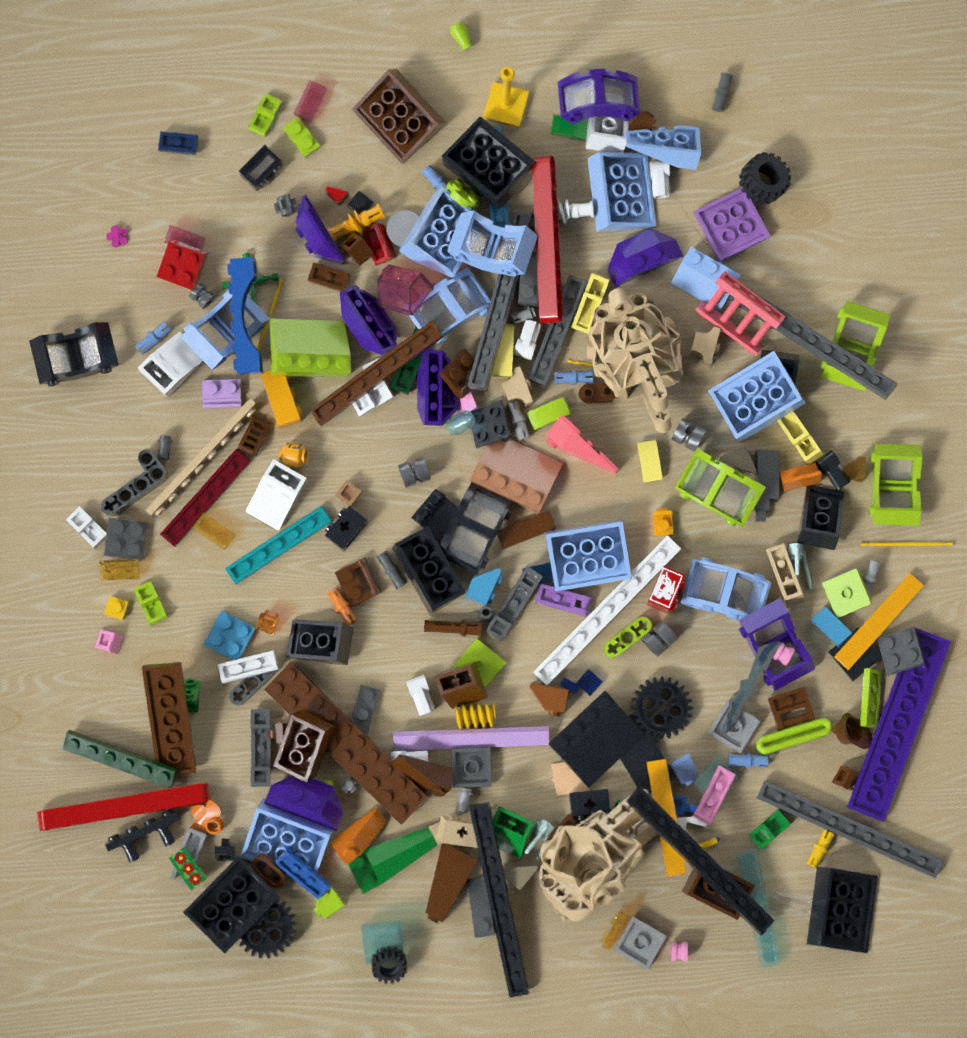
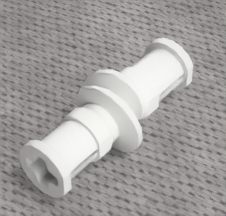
M565 200L564 206L559 202L558 220L561 219L563 224H567L568 218L595 217L593 200L590 203H574L572 205H569L568 200Z

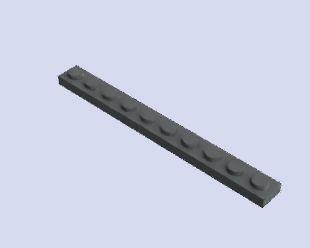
M515 211L511 226L526 225L532 229L535 216L531 212ZM507 241L502 260L512 259L517 243ZM498 274L468 382L470 389L488 390L519 275L512 277Z
M757 294L786 316L777 329H775L884 400H887L897 387V382ZM729 295V300L733 302L734 297ZM739 305V307H741L745 311H750L749 308H747L745 305ZM755 315L756 318L765 323V321L761 317Z
M764 780L757 795V799L934 879L937 877L943 860L768 781Z

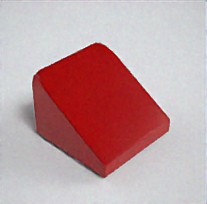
M329 186L325 188L326 194L339 206L349 197L348 191Z

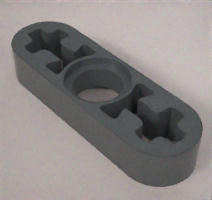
M272 671L270 674L264 673L261 676L264 678L262 682L257 675L244 678L230 692V701L236 706L243 705L275 674V671ZM250 678H255L258 681V685L254 689L247 687V681ZM242 685H244V688L247 691L251 692L249 695H247V693L245 692L241 696L243 698L242 701L233 700L235 698V692L239 694L243 691V689L240 688Z

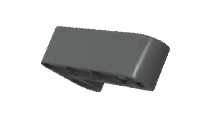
M144 449L138 454V461L145 471L102 501L101 509L104 514L109 517L117 516L167 480L168 474L151 450ZM145 455L152 456V461L150 463H143V457ZM157 470L163 471V476L160 479L153 477L154 472ZM141 481L147 482V487L144 490L137 488L138 483ZM125 492L131 493V498L128 501L122 500V494ZM116 498H117V499L119 500V502L122 504L121 506H120V505L117 503V501L115 500ZM108 504L113 505V511L108 509Z

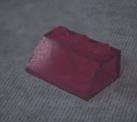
M388 264L377 278L378 306L383 309L413 316L434 288V285L420 271Z

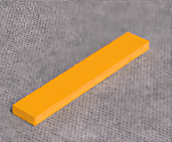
M909 573L834 658L849 670L924 585Z
M662 759L647 762L653 799L677 822L667 761ZM660 836L667 877L687 874L684 859Z

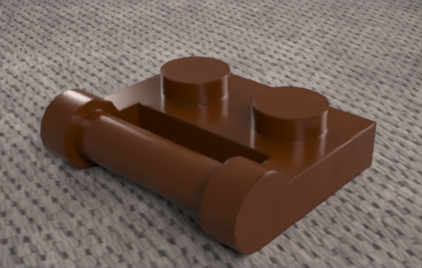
M466 348L461 349L439 373L454 394L460 399H463L470 389L468 387L469 379L461 387L458 383L470 369L472 371L474 359Z
M366 558L360 559L335 572L351 607L382 593L367 566L368 561ZM358 568L361 569L371 590L368 593H365L355 572Z
M805 686L767 698L777 731L807 720H815ZM805 707L806 713L781 720V714Z

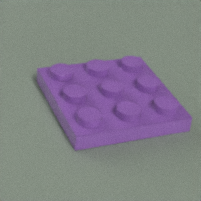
M742 188L693 212L719 263L770 238L750 198L746 197L747 194L741 191Z

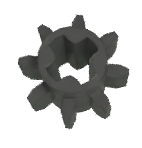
M289 194L276 198L277 202L274 203L276 214L280 213L281 217L295 214L294 209L298 208L295 198H291Z

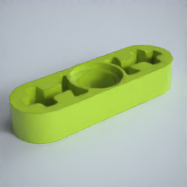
M646 617L636 619L605 644L604 654L612 659L621 655L651 630V621ZM640 621L642 623L647 622V630L641 629L637 632L640 635L639 637L630 629L632 626L634 629H637L639 627L638 622ZM626 632L633 635V641L630 643H625L622 640V635ZM618 638L619 642L623 646H625V648L622 649L620 645L616 649V654H614L613 652L609 654L608 646L610 644L611 646H615L618 643L615 640Z

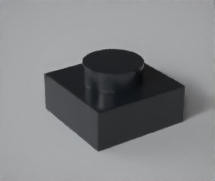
M358 191L347 206L353 211L356 210L359 215L361 212L369 210L374 202Z

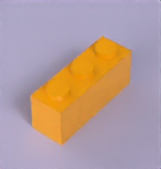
M271 369L263 371L261 377L279 429L300 423V417L303 414L300 405L296 406L293 399L297 397L294 388H289L287 381L291 380L290 376H271Z

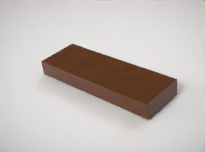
M550 511L500 529L497 537L504 550L545 534V532L555 530L556 526Z

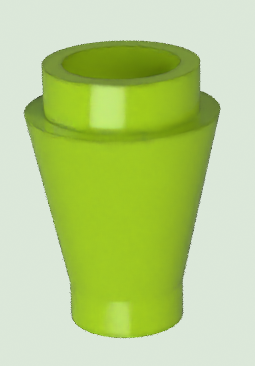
M463 21L450 27V34L463 51L473 46L467 24L464 25Z

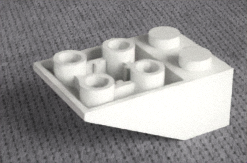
M178 332L153 352L138 367L139 371L167 398L204 362L181 338L183 335L181 332Z
M273 459L246 512L279 531L307 484V478Z

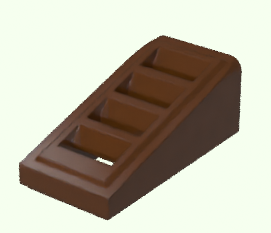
M253 416L237 449L256 458L271 423ZM255 422L265 426L264 429L254 426ZM252 429L260 432L261 435L259 436L257 434L252 433ZM249 436L254 437V438L258 439V441H257V442H254V441L248 439V437H249ZM246 442L254 445V449L245 446Z

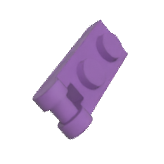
M540 584L535 603L588 617L589 611L587 609L592 602V598L566 590L555 591V587ZM576 600L581 602L580 608L574 607Z

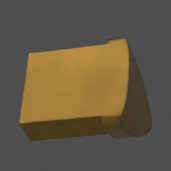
M858 457L843 468L849 479L860 483L863 482L866 476V457Z

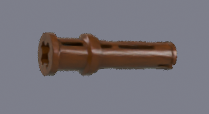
M466 619L461 620V622L425 620L424 632L457 633L462 637L478 635V637L482 638L483 620L479 622H468Z

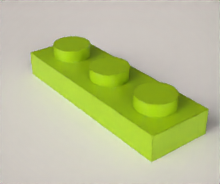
M864 668L860 726L877 728L882 680L881 670Z

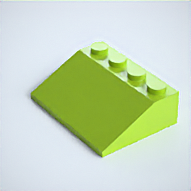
M270 319L271 376L345 378L351 374V355L345 321Z

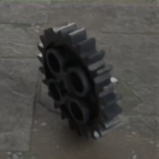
M663 676L660 677L659 681H657L656 677H653L652 683L649 680L645 681L646 687L642 684L639 685L641 692L637 690L634 692L637 698L631 699V701L636 703L630 706V709L635 710L631 716L637 717L634 723L641 724L639 730L646 729L645 735L652 732V738H655L659 734V738L662 740L664 734H666L667 738L670 739L671 732L677 736V729L684 731L685 728L682 724H689L686 718L693 716L688 713V711L693 710V707L688 706V703L693 700L686 698L689 692L683 693L685 686L683 685L679 688L678 680L672 684L671 677L667 681L664 680ZM662 690L669 692V699L661 697ZM646 699L651 700L653 708H646L644 701ZM673 699L677 700L675 703L667 706L664 711L660 710L650 717L647 716V713L657 709L660 705L662 706ZM671 707H676L679 710L678 716L671 714ZM655 716L662 718L663 723L661 726L654 723Z
M279 898L259 918V921L253 924V926H264L265 922L269 925L282 923V927H269L266 931L264 929L248 930L240 938L242 942L239 944L241 947L246 945L245 952L252 950L251 956L259 953V958L262 959L264 954H266V957L270 959L271 953L278 957V950L285 953L284 946L291 947L288 941L295 940L291 934L297 932V930L293 929V926L297 925L298 922L292 921L296 915L289 914L292 907L285 908L286 901L279 904ZM276 910L279 917L276 921H272L270 914ZM275 930H279L281 937L274 941L272 933ZM259 932L261 940L258 943H254L253 935Z

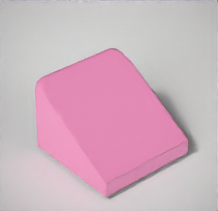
M468 391L463 399L458 398L457 412L459 417L477 410L471 391Z
M101 629L95 648L118 654L123 636Z

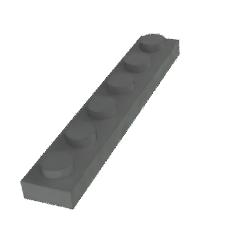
M569 274L562 291L563 320L562 322L549 324L528 377L529 381L546 387L587 281Z

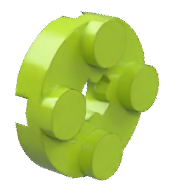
M456 178L455 181L450 180L445 189L446 191L449 189L452 192L450 194L451 198L467 209L470 206L472 207L471 210L475 211L480 205V194L473 189H468L465 186L466 184L459 178Z

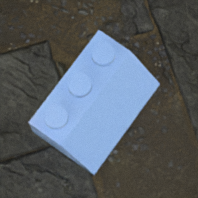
M690 247L671 284L698 300L708 303L718 290L719 286L715 282L724 271L739 280L740 274ZM725 292L714 309L720 312L730 294Z

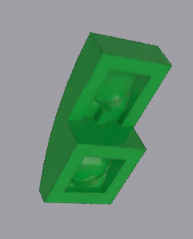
M553 114L552 135L567 136L569 139L586 141L588 121L583 120L573 125L561 118V115Z
M778 809L749 834V837L762 850L792 823Z

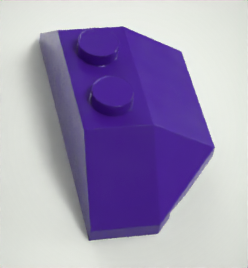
M303 195L296 218L297 227L295 230L300 238L304 237L307 243L304 245L309 254L313 253L316 258L343 264L345 262L344 257L307 195Z
M649 229L617 243L607 272L614 287H618L684 256L676 239L654 229Z
M357 285L348 287L340 292L342 318L363 349L383 355L397 346V328L376 297L359 289Z
M425 350L419 365L417 410L423 425L443 426L458 410V397L439 374L451 361L446 356L444 350Z
M291 775L271 785L264 804L337 831L344 815L334 787L315 779L306 783Z

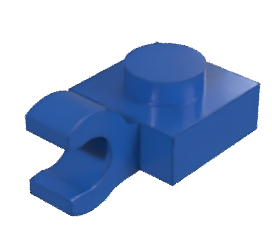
M673 795L677 816L683 817L684 811L695 812L698 805L686 803L687 797Z

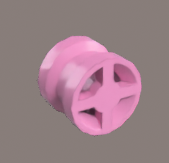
M780 642L773 659L780 660L786 666L795 649L792 647L788 648L783 642Z
M671 942V961H676L677 959L688 961L687 942H682L681 944Z

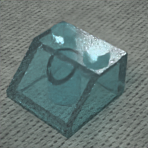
M401 921L361 925L366 964H371L373 954H376V950L381 952V947L388 949V946H391V949H394L395 946L398 947V951L401 949L404 954Z

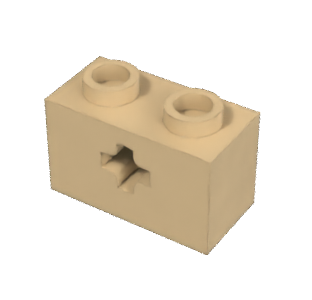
M455 814L441 816L437 839L441 843L478 848L470 816H467L466 819L459 818Z

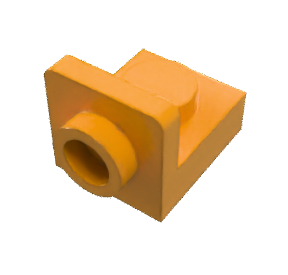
M657 508V511H654L652 514L654 537L673 536V511H668V508Z

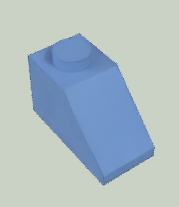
M689 754L684 755L669 765L680 785L684 783L686 786L696 781L695 776L699 775Z

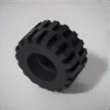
M763 152L762 154L755 155L741 169L739 174L741 179L739 185L743 187L741 191L747 194L746 197L748 199L752 198V202L756 203L758 201L760 205L765 203L768 205L775 202L790 186L791 175L788 174L790 169L786 168L787 163L785 161L782 162L781 157H775L773 153L768 155L767 152ZM759 172L769 177L771 185L765 184L760 179Z

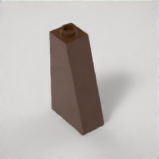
M446 843L441 844L425 912L429 915L427 918L436 924L439 921H444L477 862L474 858Z

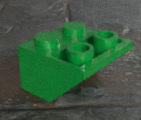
M499 806L493 817L499 849L522 859L537 823Z

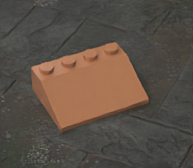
M510 438L507 442L498 440L486 446L470 478V483L473 482L539 515L563 463Z

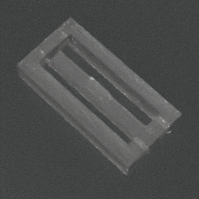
M774 891L771 910L810 918L813 898ZM778 895L808 901V905L779 900ZM779 903L807 909V911L805 913L776 907V904Z

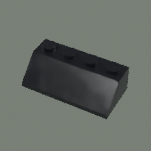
M428 526L395 543L392 547L429 615L466 593Z

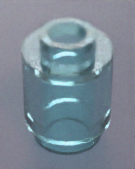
M464 410L451 417L446 422V428L451 435H460L474 427L475 417L471 412Z

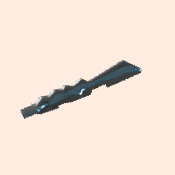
M779 641L758 647L748 679L740 681V690L734 693V698L729 702V709L725 712V721L720 729L721 732L727 734L732 724L736 722L743 712V705L750 699L758 686L756 680L762 669L764 671L767 670L780 645Z

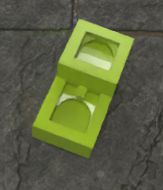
M265 93L257 106L254 117L248 125V130L265 137L278 113L282 101Z
M562 397L527 412L533 429L538 430L556 422L561 415L568 417L572 413L565 397Z
M151 581L134 588V592L150 626L168 619Z

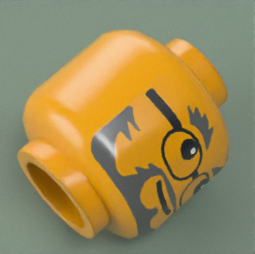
M286 443L283 449L279 450V460H282V464L286 467L301 468L307 463L308 450L305 449L303 444Z

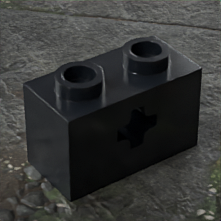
M350 506L347 509L343 508L337 515L339 519L335 524L331 522L325 530L327 532L325 537L343 552L368 523L367 519ZM348 523L349 530H344L342 532L341 525H347Z
M608 789L569 793L571 817H576V820L587 819V815L596 813L599 810L605 814L611 812ZM588 800H591L592 803H595V806L592 807V810H589L588 807L584 806V804H586Z

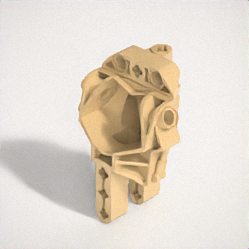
M616 288L609 293V303L600 305L594 310L589 330L590 343L587 345V359L593 360L595 376L602 377L605 380L607 386L614 392L615 397H620L622 401L642 397L656 431L666 433L672 427L666 387L680 382L679 377L683 375L682 356L680 355L682 347L680 334L676 331L677 327L673 320L667 316L664 318L661 310L645 294L635 293L627 296L623 288ZM601 338V343L595 342L596 339Z
M630 795L608 814L599 810L596 813H592L590 817L580 822L577 826L558 827L551 841L546 840L543 843L540 853L543 863L540 868V886L544 896L553 904L554 911L563 921L569 918L574 922H579L591 914L597 906L608 904L612 900L613 895L626 890L625 880L630 872L634 871L637 864L643 861L645 855L642 846L651 840L657 832L626 802Z

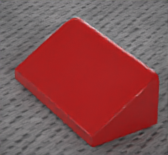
M376 223L363 230L366 244L373 251L371 256L375 266L396 258L383 223Z

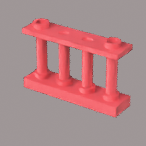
M724 271L715 282L719 288L708 303L702 301L695 311L702 318L721 328L723 332L742 345L747 352L756 356L763 348V345L759 343L770 327L777 329L786 316ZM727 292L734 297V300L722 315L714 307L723 294ZM743 304L750 311L739 326H736L729 318L738 306ZM755 315H758L765 323L752 338L744 330Z

